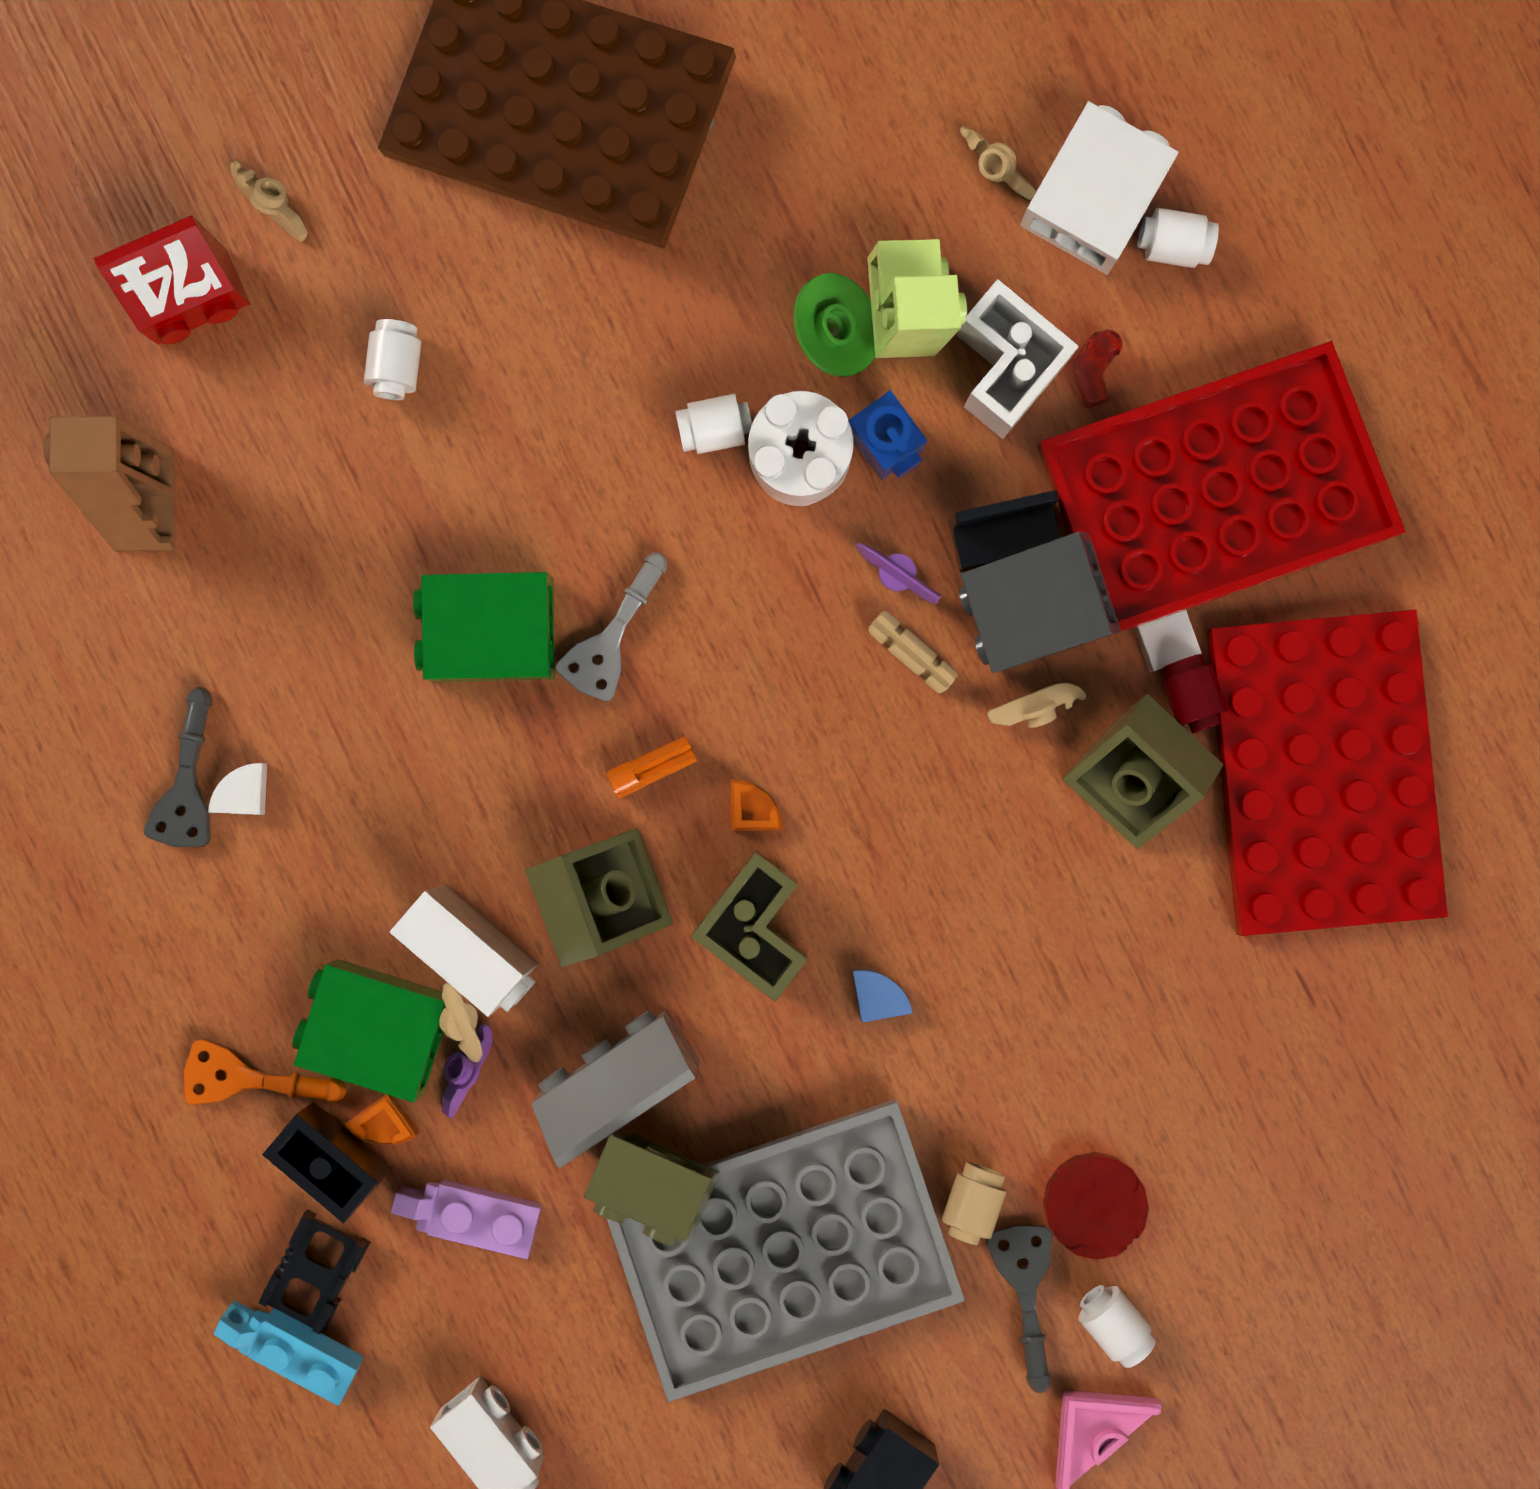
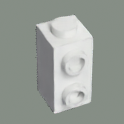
M479 1376L440 1408L430 1428L478 1489H535L540 1482L537 1477L545 1457L542 1454V1444L529 1427L524 1426L521 1428L510 1414L509 1402L500 1389L494 1385L489 1387L483 1378Z

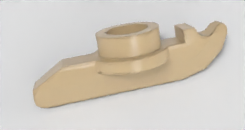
M962 126L960 133L966 139L968 147L980 155L978 166L981 174L992 182L1005 181L1016 193L1028 200H1032L1037 191L1015 169L1017 161L1012 148L1005 143L997 142L991 144L980 133L967 126Z
M232 162L230 168L234 181L241 192L250 200L254 208L267 214L298 242L304 241L308 232L299 215L287 206L288 198L284 185L272 178H260L257 180L255 178L256 172L252 169L247 171L242 168L239 162Z
M1056 683L991 709L986 715L989 722L993 724L1010 726L1025 720L1029 728L1039 727L1057 718L1055 712L1057 706L1062 705L1063 708L1069 709L1072 707L1075 699L1085 700L1086 693L1079 686L1071 683Z
M447 982L443 985L442 999L446 1007L440 1015V1028L447 1037L460 1041L458 1046L470 1061L474 1063L479 1062L483 1052L475 1031L478 1021L477 1010L473 1005L463 1002L461 994Z

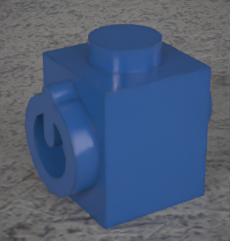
M891 390L848 420L853 434V442L881 480L892 473L899 479L923 461L919 453L924 450L928 440Z

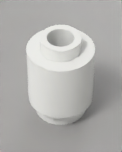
M1157 207L1152 217L1145 216L1143 218L1138 234L1137 247L1145 249L1144 256L1145 260L1189 268H1195L1197 264L1209 265L1216 249L1219 225L1215 222H1209L1206 215Z
M380 319L376 321L375 331L369 333L364 384L373 388L374 396L387 400H404L405 393L416 391L421 340L417 338L418 328L415 325L400 320Z
M735 393L687 403V409L675 411L684 452L697 450V454L745 445L744 434L750 432L752 425L748 403L742 402L737 404Z
M1099 1285L1083 1297L1080 1302L1082 1310L1078 1320L1112 1361H1119L1123 1367L1130 1368L1143 1361L1151 1353L1156 1343V1340L1150 1334L1151 1326L1118 1286L1105 1288L1103 1285Z

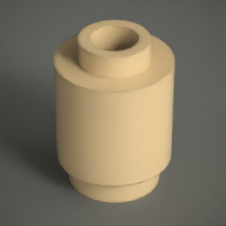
M966 1162L963 1173L957 1172L942 1217V1221L950 1226L948 1232L950 1236L972 1245H978L980 1237L991 1239L1007 1191L1002 1188L1005 1175L990 1168Z

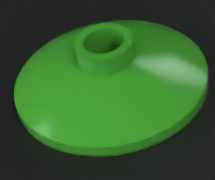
M825 273L809 280L798 293L793 314L795 333L803 352L817 368L829 375L849 377L862 372L875 358L870 298L856 282L841 274Z

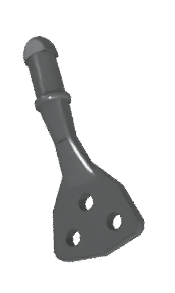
M196 687L191 690L186 699L188 704L183 729L178 735L180 738V757L174 785L155 804L144 827V834L147 838L172 847H205L211 840L210 815L197 786L196 763L202 742L205 741L203 734L208 709L212 705V698L207 689ZM181 806L186 808L183 816H180L178 813ZM164 822L166 829L161 833L159 825ZM196 827L198 833L195 837H192L190 831Z
M1014 1225L993 1232L991 1239H986V1244L996 1269L1017 1293L1022 1308L1023 1336L1020 1337V1342L1023 1343L1027 1368V1376L1025 1377L1028 1385L1034 1392L1043 1393L1050 1386L1051 1374L1048 1373L1044 1348L1046 1336L1041 1333L1036 1314V1290L1050 1263L1052 1233L1045 1226ZM1033 1236L1040 1237L1041 1244L1039 1246H1032L1031 1238ZM1001 1240L1008 1241L1009 1246L1006 1250L1002 1251L999 1249L998 1244ZM1020 1258L1027 1259L1028 1265L1026 1268L1018 1267L1017 1261Z

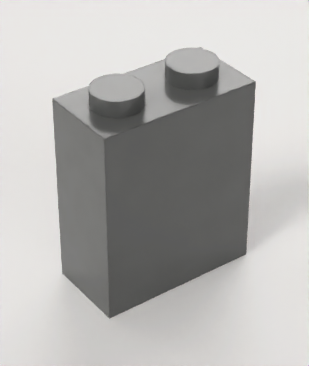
M1076 532L960 574L964 585L959 587L960 600L966 614L974 616L980 634L975 636L976 650L982 663L990 665L992 673L1004 671L1121 632L1088 532Z

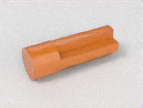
M685 735L632 761H627L606 771V774L617 798L621 799L648 784L697 762V758Z

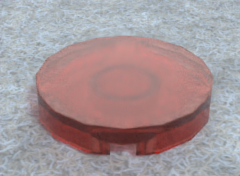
M1098 1152L1075 1155L1059 1165L1046 1184L1043 1198L1046 1223L1057 1240L1075 1255L1095 1260L1115 1257L1127 1250V1246L1135 1238L1138 1239L1144 1231L1149 1211L1146 1189L1131 1167L1115 1156Z

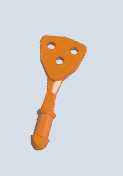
M205 1038L198 1039L192 1044L183 1071L184 1100L190 1105L220 1102L244 1089L263 1088L287 1094L289 1098L299 1096L325 1099L327 1102L339 1101L347 1092L344 1082L332 1077L331 1079L300 1076L297 1072H294L292 1075H274L251 1068L232 1049ZM202 1051L209 1053L208 1061L201 1059L200 1054ZM218 1070H225L227 1073L226 1079L222 1080L217 1076ZM200 1083L204 1086L203 1093L196 1091V1084Z

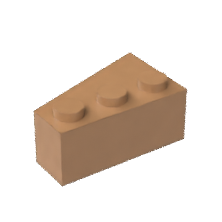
M116 416L50 417V434L45 436L43 442V452L46 463L49 465V473L114 551L175 550V449Z

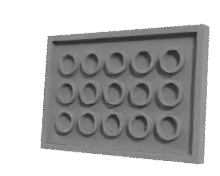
M897 1099L705 1163L704 1165L718 1170L720 1173L697 1229L686 1242L675 1240L673 1246L666 1245L646 1236L643 1233L646 1225L638 1221L625 1218L623 1223H617L607 1219L668 1402L965 1301Z

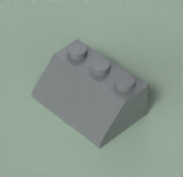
M651 1010L644 1012L624 1027L628 1032L627 1036L611 1045L607 1038L600 1041L581 1055L585 1062L583 1065L569 1074L562 1067L538 1084L542 1092L537 1095L531 1105L552 1158L559 1169L696 1078L700 1060L667 1010H664L657 1016H654Z

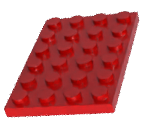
M1332 341L1042 440L1037 446L1053 490H1057L1058 505L1069 534L1071 535L1076 532H1088L1090 534L1121 629L1120 633L1391 540L1406 533Z
M1417 609L1208 629L1207 639L1210 664L1213 667L1228 707V711L1219 714L1222 724L1217 725L1216 730L1219 761L1224 764L1220 771L1237 935L1252 936L1448 917Z

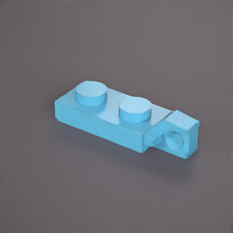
M235 1300L222 1315L214 1331L216 1337L233 1349L237 1348L244 1356L248 1355V1358L337 1406L340 1405L364 1360L362 1358L363 1355L322 1333L317 1334L313 1332V1328L276 1308H273L270 1313L259 1310L254 1311Z

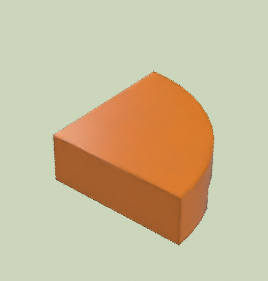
M731 779L732 831L783 830L779 809L773 799L763 789L746 781Z
M387 1094L344 1124L358 1138L380 1144H401L411 1140L420 1133L397 1099Z

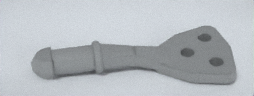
M653 552L644 559L645 563L633 583L624 591L626 596L615 618L604 631L577 643L557 662V673L578 692L604 702L610 701L614 697L622 671L620 642L628 622L641 605L647 604V597L660 576L666 572L668 561L662 552ZM594 656H601L603 663L595 665L592 662ZM572 663L579 665V671L576 673H571L568 669ZM599 680L606 681L607 686L604 690L596 687V683Z

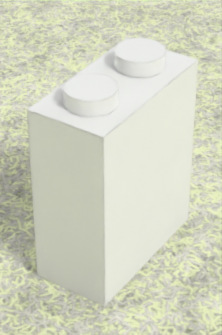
M1088 101L1027 207L1019 226L1108 275L1179 152L1169 147L1168 141L1160 134L1153 131H1141L1125 122L1124 117L1114 108L1105 105L1097 106Z
M446 884L424 891L390 931L395 938L487 1017L500 1007L508 1012L536 982L529 974L538 964Z

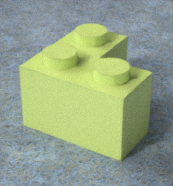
M940 240L878 241L867 257L875 358L935 356L961 329V325L965 324L967 316L965 294L958 292L957 275H949L948 260L946 257H941Z

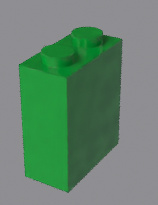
M547 572L421 575V588H415L413 594V609L415 618L422 619V640L415 641L414 661L416 670L423 671V680L430 682L555 680L553 578Z
M340 959L325 964L324 969H317L308 990V998L314 1000L308 1019L303 1018L299 1022L293 1037L292 1048L298 1050L293 1065L414 1103L425 1093L444 1033L439 1023L440 1015L446 1007L442 999V991Z

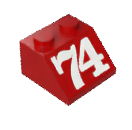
M192 215L93 258L98 270L137 330L157 345L160 343H178L190 336V330L208 322L210 324L226 322L238 314V309L250 305L227 249Z

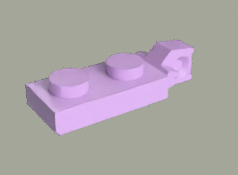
M443 1179L441 1183L428 1182L425 1191L402 1185L396 1191L391 1213L417 1220L416 1230L427 1232L429 1236L528 1260L542 1204Z

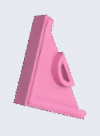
M1063 1390L1055 1481L1056 1489H1070V1485L1095 1464L1099 1466L1129 1440L1128 1436L1152 1415H1159L1162 1404L1158 1398Z

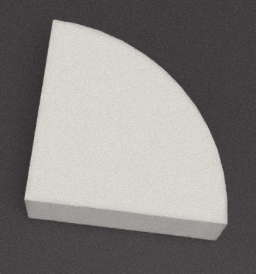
M267 763L248 764L226 775L212 794L208 813L265 814Z

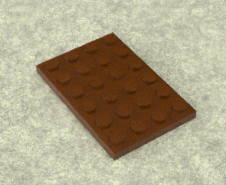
M433 0L378 149L385 157L665 249L736 59L733 47L584 0Z

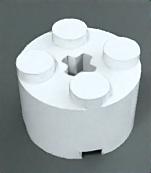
M795 391L773 396L758 412L750 428L748 449L751 470L763 490L770 497L781 503L792 506H807L826 498L843 483L851 462L853 434L846 413L828 398L813 392ZM798 440L807 442V448L810 450L804 453L803 459L793 457V448L790 447L795 446Z

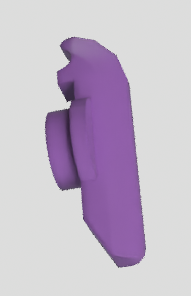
M856 543L855 547L866 561L879 568L880 581L887 589L892 591L909 589L920 598L932 604H936L939 601L941 594L916 577L915 564L908 556L904 554L885 556L871 546Z
M486 1024L480 1025L476 1033L483 1052L479 1062L474 1063L470 1061L464 1052L451 1054L445 1062L444 1076L449 1084L442 1095V1112L448 1118H453L457 1113L470 1087L477 1081L480 1069L490 1052L493 1036L492 1030Z

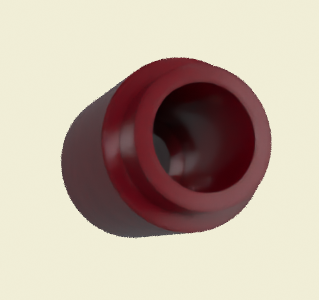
M1202 654L1187 657L1162 668L1166 680L1162 681V685L1176 721L1182 726L1189 725L1192 734L1222 724L1219 714L1228 711V707L1211 664H1205Z

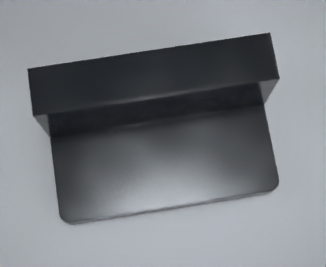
M1057 490L954 513L948 523L959 571L981 567L1059 539L1060 535L1053 506L1059 501Z

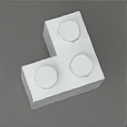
M998 279L966 316L965 324L961 325V329L957 334L961 340L993 365L991 370L971 392L964 408L1003 440L1079 347Z

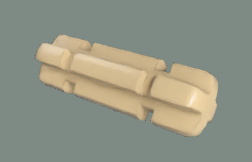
M883 611L869 626V634L880 644L887 643L890 646L888 651L918 677L921 674L927 679L924 682L935 692L940 694L945 692L956 680L957 672L944 660L940 663L935 659L937 654L906 628L903 631L899 627L900 622L889 612Z

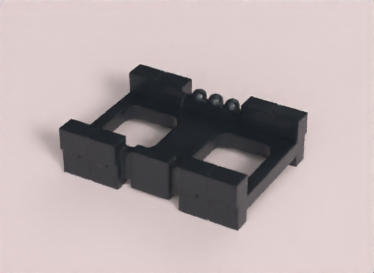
M307 1209L288 1244L290 1246L285 1250L281 1263L272 1274L258 1303L265 1307L269 1305L310 1326L313 1328V1332L320 1334L328 1328L342 1300L338 1296L351 1273H355L371 1242L363 1237L358 1240L315 1218L316 1213ZM318 1231L338 1239L344 1245V1251L334 1267H328L310 1258L307 1254V1248L314 1234ZM299 1278L319 1289L320 1298L311 1313H303L284 1302L283 1295L291 1279Z

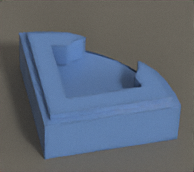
M869 969L852 970L862 1023L913 1014L907 996L892 979Z

